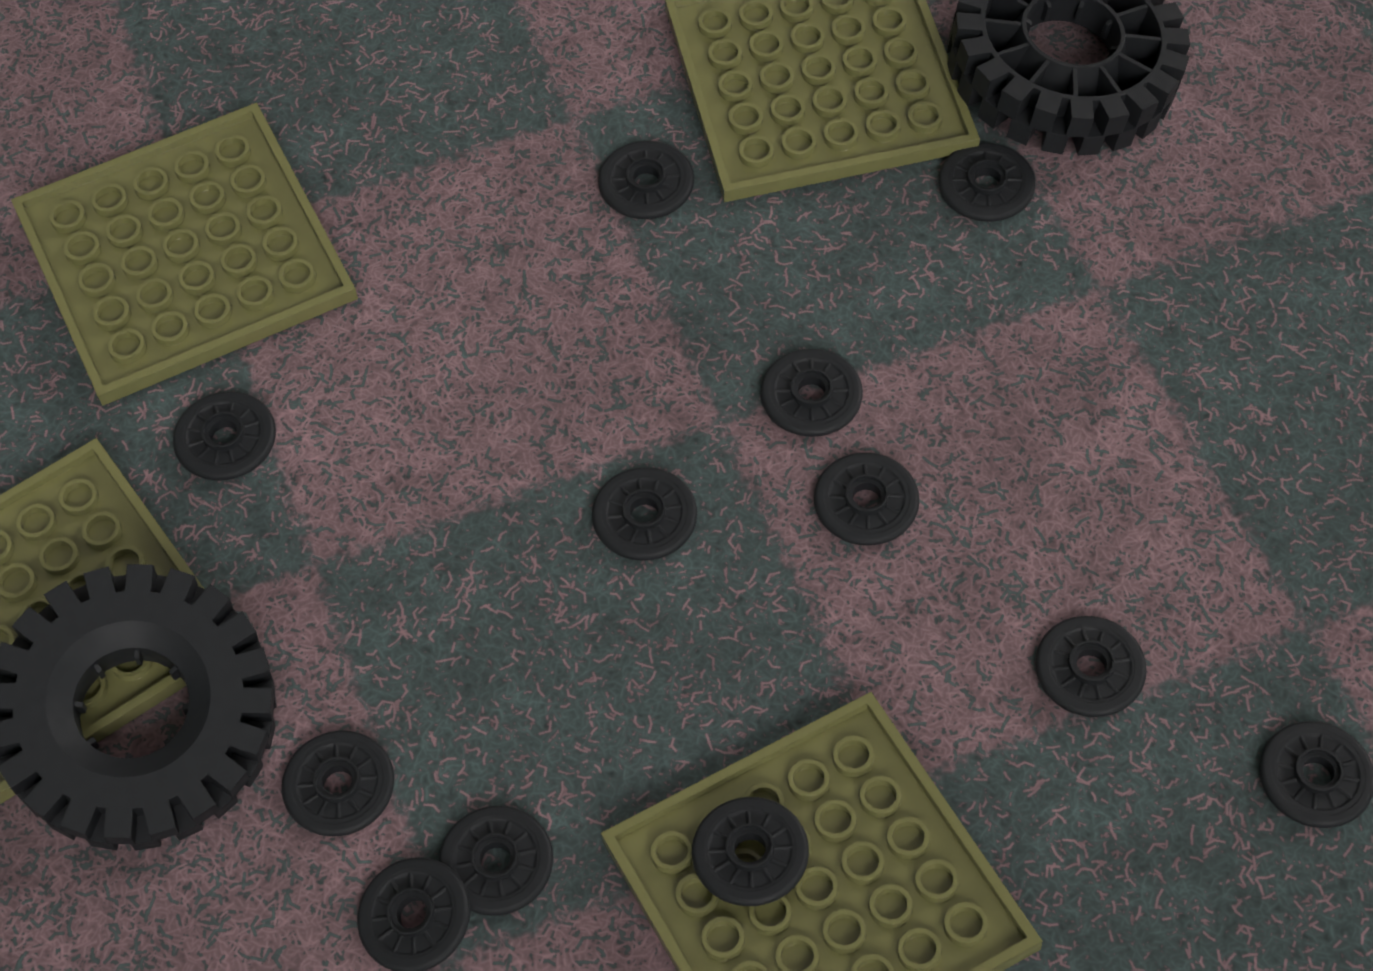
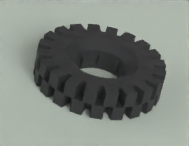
M959 0L948 39L947 53H950L947 65L951 79H960L957 92L967 106L981 102L977 117L994 129L1006 119L1011 118L1006 137L1025 146L1035 130L1043 132L1041 151L1063 155L1068 138L1072 137L1078 156L1097 155L1101 150L1104 140L1112 151L1131 146L1135 134L1141 139L1145 138L1156 129L1160 118L1164 120L1173 103L1190 57L1187 55L1190 47L1188 29L1180 28L1184 16L1176 2L1163 4L1164 0ZM1048 21H1066L1081 25L1095 33L1105 43L1109 50L1108 58L1086 65L1070 64L1056 60L1045 54L1034 44L1029 36L1030 28Z
M127 564L126 575L113 576L109 566L83 573L86 585L72 590L67 581L48 591L44 594L49 603L47 607L39 613L28 607L12 625L18 635L13 644L1 641L0 773L12 791L37 818L41 817L53 830L72 840L77 836L86 839L92 847L116 851L118 844H131L135 851L161 847V839L174 835L180 841L203 830L201 823L212 815L219 819L239 802L236 794L244 785L251 787L263 768L261 757L264 749H271L276 727L273 710L277 708L275 685L264 647H261L257 632L243 612L238 614L233 609L230 598L211 584L206 590L199 587L194 575L170 568L167 577L157 575L153 565ZM130 661H136L137 665H142L143 661H151L170 668L169 673L174 680L181 677L186 683L189 703L182 706V710L187 716L180 731L171 741L168 738L163 741L165 744L163 748L142 757L134 758L131 753H126L125 758H118L98 751L99 744L93 737L87 741L85 740L80 721L81 714L87 711L83 700L87 691L98 677L103 679L106 676L104 672L114 666Z

